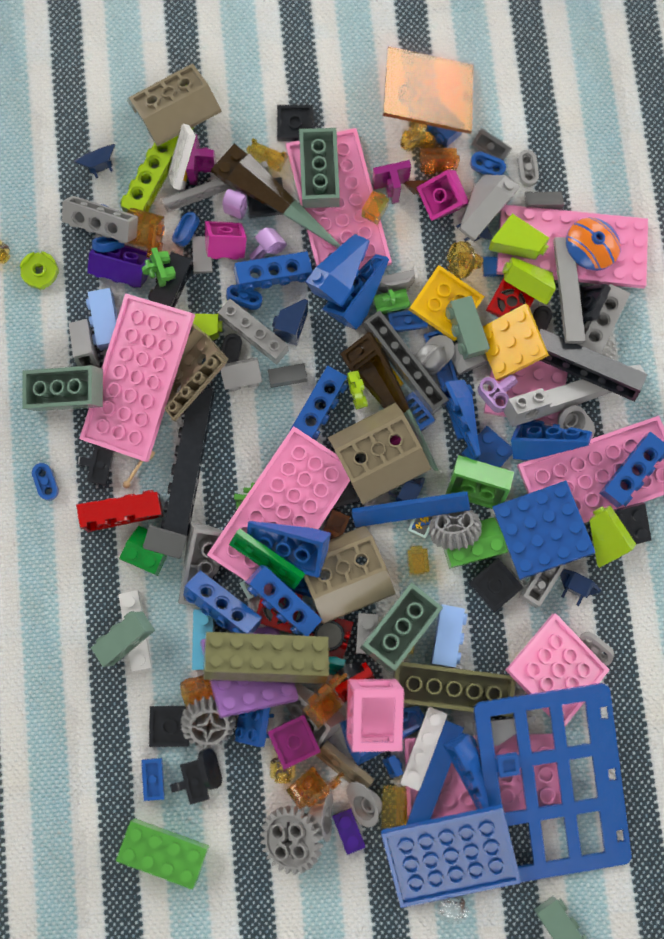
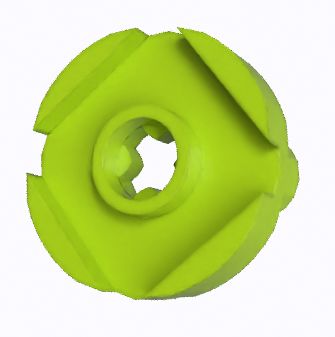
M46 252L29 253L20 263L21 278L28 286L44 290L54 283L59 274L57 263ZM44 267L42 269L43 272L36 274L37 271L35 270V268Z
M359 372L347 373L349 389L353 396L356 410L368 407L366 396L363 394V390H365L362 379H360Z

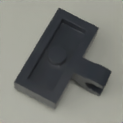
M95 445L92 459L78 456V466L90 467L87 477L88 483L107 486L115 451Z
M198 759L180 764L184 781L172 783L170 785L172 793L186 789L190 805L209 800L208 789L203 783Z

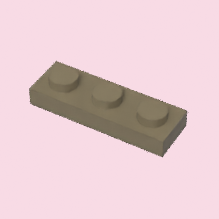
M328 740L320 748L321 752L316 754L319 759L348 783L358 782L368 788L374 781L366 771L361 769Z

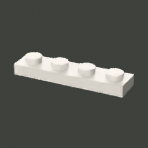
M138 590L118 594L123 620L124 616L131 611H142ZM146 638L128 653L132 672L152 668L148 640Z
M428 706L400 784L418 791L420 790L447 718V713Z

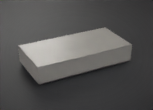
M205 236L192 237L194 274L213 273L212 258L207 257Z

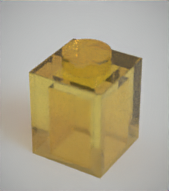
M372 191L362 208L361 216L378 225L388 208L389 199L381 192Z
M422 546L410 547L411 550L406 552L409 575L429 573L427 548L422 549Z

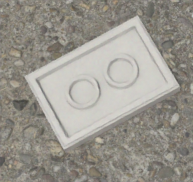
M187 124L181 126L167 175L173 188L178 190L181 188L196 137L191 127Z

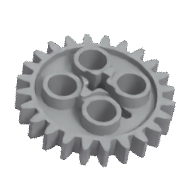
M289 805L284 808H278L265 818L266 823L262 825L264 831L260 833L265 839L260 843L266 845V848L262 851L269 853L266 859H273L272 866L278 864V871L285 868L286 874L292 871L293 875H296L298 872L304 873L318 862L317 858L322 855L319 850L323 847L319 841L323 839V836L317 834L321 828L314 827L317 821H310L311 814L305 816V809L298 812L297 806L290 808Z

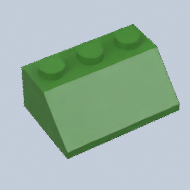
M458 455L446 494L467 491L469 502L493 509L492 506L506 501L511 489L514 472Z
M495 517L481 520V536H479L478 541L474 542V545H468L467 549L463 547L460 550L453 549L451 551L450 548L444 550L449 569L501 556L508 552L504 536Z

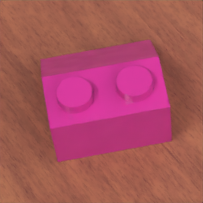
M446 170L417 187L431 221L452 214L468 205L469 200L455 170Z
M205 221L207 257L212 259L229 258L232 260L245 258L247 237L242 223Z

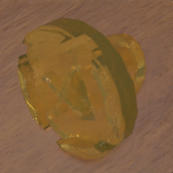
M417 116L409 123L408 126L410 128L408 131L405 130L400 141V146L403 150L410 152L416 147L426 151L434 149L436 139L426 131L427 119Z
M467 241L455 242L447 255V261H449L450 265L448 266L449 272L460 279L470 276L473 269H480L484 262L481 256L475 254L474 248Z

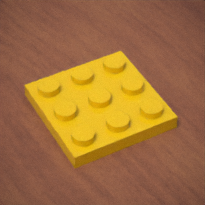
M438 265L408 310L455 342L457 338L452 334V324L446 316V307L450 301L472 296L477 309L485 296Z
M527 304L482 326L490 347L485 354L497 381L549 356Z

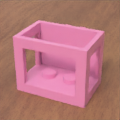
M348 679L346 740L352 752L402 751L404 689L396 679ZM370 741H388V742H370Z

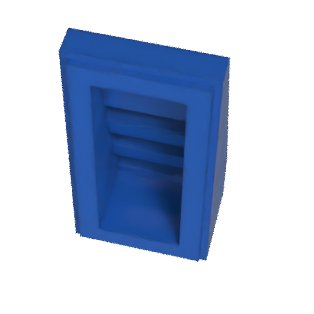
M414 392L405 397L407 402L411 399L414 400L409 405L410 409L416 405L418 406L417 409L412 411L413 416L420 411L422 412L421 415L415 418L421 432L435 423L434 417ZM426 417L427 419L423 421L421 424L418 422L422 418Z

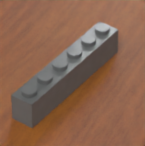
M379 310L365 320L364 329L367 333L371 332L374 335L379 346L383 348L387 359L431 415L446 406L448 398Z

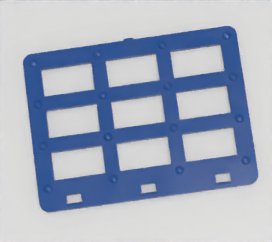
M604 683L478 702L474 706V717L489 807L502 804L490 716L509 713L514 715L519 753L518 760L521 768L526 809L505 812L504 814L507 826L528 823L533 864L517 866L521 882L628 864L631 861L632 855L610 688ZM585 702L590 743L567 746L562 705ZM549 707L554 749L532 752L526 711ZM607 707L608 718H602L600 708ZM592 756L597 797L575 801L569 760ZM556 762L561 803L539 807L534 766ZM608 769H615L616 779L609 778ZM599 811L604 852L582 855L576 815ZM563 817L569 857L546 861L541 821ZM616 831H623L624 840H617Z

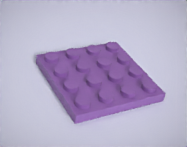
M266 626L258 628L253 634L280 635V632L277 629ZM201 639L200 641L203 656L205 639ZM210 680L220 718L296 702L299 699L295 683Z

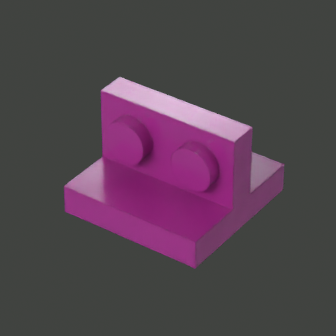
M196 134L186 168L190 185H197L199 172L211 173L212 167L217 163L214 150L206 147L200 148Z
M410 160L374 167L372 176L373 190L385 188L387 198H391L392 204L398 203L401 184L409 181Z
M305 715L283 723L267 732L283 770L321 752Z

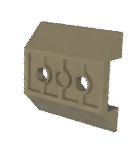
M193 63L127 99L133 111L138 113L145 123L151 138L157 146L178 136L183 124L193 128L222 112L208 83Z
M194 323L186 342L167 406L164 408L173 421H176L228 361V358L213 340Z
M396 403L328 437L362 505L431 470L418 439ZM393 436H398L401 438V442L399 445H392L390 439ZM358 454L366 455L364 463L356 462L355 458Z
M366 526L352 530L329 541L328 552L321 573L324 571L330 573L329 579L322 580L320 577L317 578L306 574L303 576L319 617L322 618V624L396 594L387 567L372 534ZM358 557H365L367 562L364 565H359L356 563Z

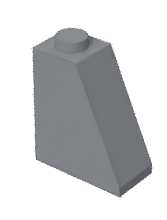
M84 319L69 323L73 358L77 366L92 365L100 368L96 346L92 340L93 333L88 320Z

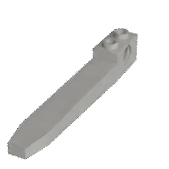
M640 364L630 366L645 373ZM581 379L547 391L541 388L509 398L504 414L511 426L514 427L609 394L611 391Z

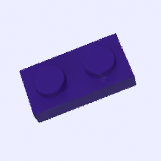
M351 808L332 815L347 855L366 848Z

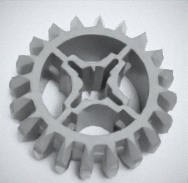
M473 510L432 516L429 524V535L433 543L437 547H442L443 550L450 548L451 551L453 549L460 550L463 547L467 549L468 545H474V542L478 541L479 536H481L482 525L478 515Z
M203 696L201 698L202 701L195 699L194 705L188 704V709H184L181 718V730L184 732L185 739L189 738L190 744L195 742L197 748L201 744H203L205 749L207 745H211L214 748L216 743L222 745V740L228 741L229 735L233 734L235 715L220 718L213 697L210 696L209 699H205Z

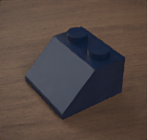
M303 299L280 310L278 316L275 315L272 327H274L273 332L284 342L297 346L309 312L308 300Z

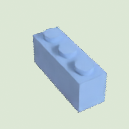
M110 288L88 292L89 298L86 299L87 308L91 310L92 315L89 316L91 328L94 327L95 334H92V340L100 351L108 349L117 322L114 295Z
M441 604L443 608L438 614L430 664L456 668V664H460L461 653L458 650L459 644L462 645L464 641V633H461L462 625H466L467 614L465 613V608Z

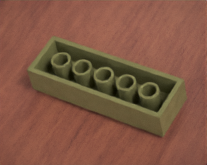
M206 632L203 680L325 684L329 677L328 637Z
M401 662L394 671L393 677L403 687V703L474 712V706L478 702L514 697L516 681L510 675ZM513 713L503 714L501 716L512 717Z

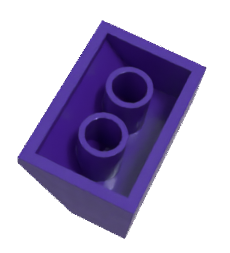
M127 245L109 252H97L92 249L89 252L87 273L98 278H107L116 283L121 282L134 288H141L148 278V275L143 274L142 267L146 265L145 260L150 259L152 252Z

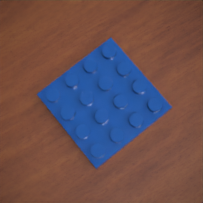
M566 480L492 506L520 580L595 554V549Z

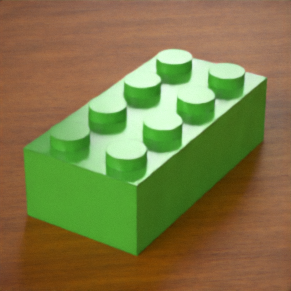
M134 818L130 821L116 862L193 890L210 845Z

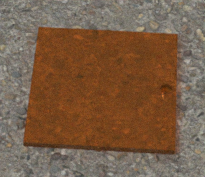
M388 46L383 116L471 134L473 64Z

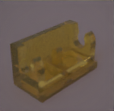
M252 138V145H248L246 149L247 154H250L258 163L266 161L268 168L279 173L288 158L286 152L282 151L280 153L257 143V139Z
M384 785L381 828L406 825V786Z

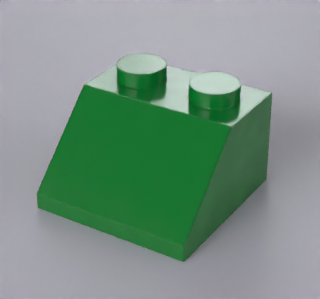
M138 526L127 540L119 559L158 576L167 555L144 549L143 544L148 529Z

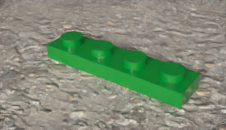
M240 528L229 543L231 547L259 566L265 565L282 582L294 590L305 575L300 569Z

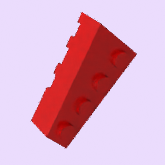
M154 490L143 491V494L138 495L127 494L119 498H108L76 504L80 528L87 532L164 517L160 494L154 492Z

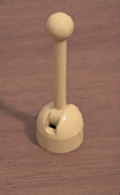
M153 451L151 452V455H150V459H149V460H151V459L153 458V456L155 455V452H153ZM142 460L138 462L127 481L123 482L124 488L130 487L131 480L143 463Z

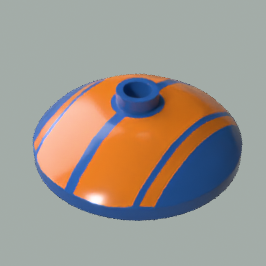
M580 219L571 226L566 236V247L570 256L578 265L585 269L593 271L604 270L610 267L620 254V239L616 231L601 219Z

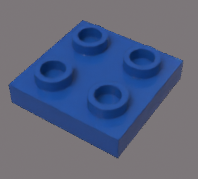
M270 707L238 714L235 741L257 747H265L266 738H269L267 734L269 718H274V714L270 713Z

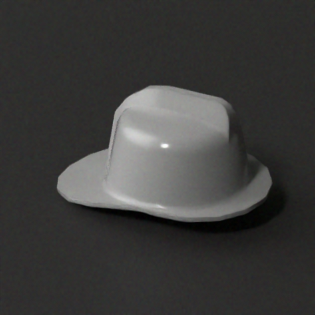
M434 336L420 348L415 357L430 376L435 375L454 356L455 346L453 341L447 336Z
M574 405L560 411L557 421L560 428L568 429L573 427L591 431L593 438L595 426L583 408Z
M351 782L347 786L346 792L353 814L361 825L368 828L373 827L378 822L379 814L382 810V801L375 792L363 784Z
M331 791L327 793L324 803L314 805L308 812V814H311L310 821H317L314 827L321 828L317 834L323 836L325 842H329L332 834L333 794Z

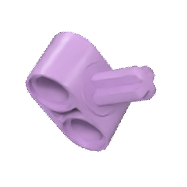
M228 189L223 198L224 213L242 220L247 210L246 194L237 189L236 191Z
M264 228L255 237L260 245L250 254V259H262L267 253L278 254L286 247L287 243L275 229Z
M512 374L499 384L493 378L486 377L478 386V394L491 410L501 413L504 411L509 399L506 392L515 386L518 381ZM483 385H490L492 391H485ZM495 399L503 400L504 405L498 406L495 403Z

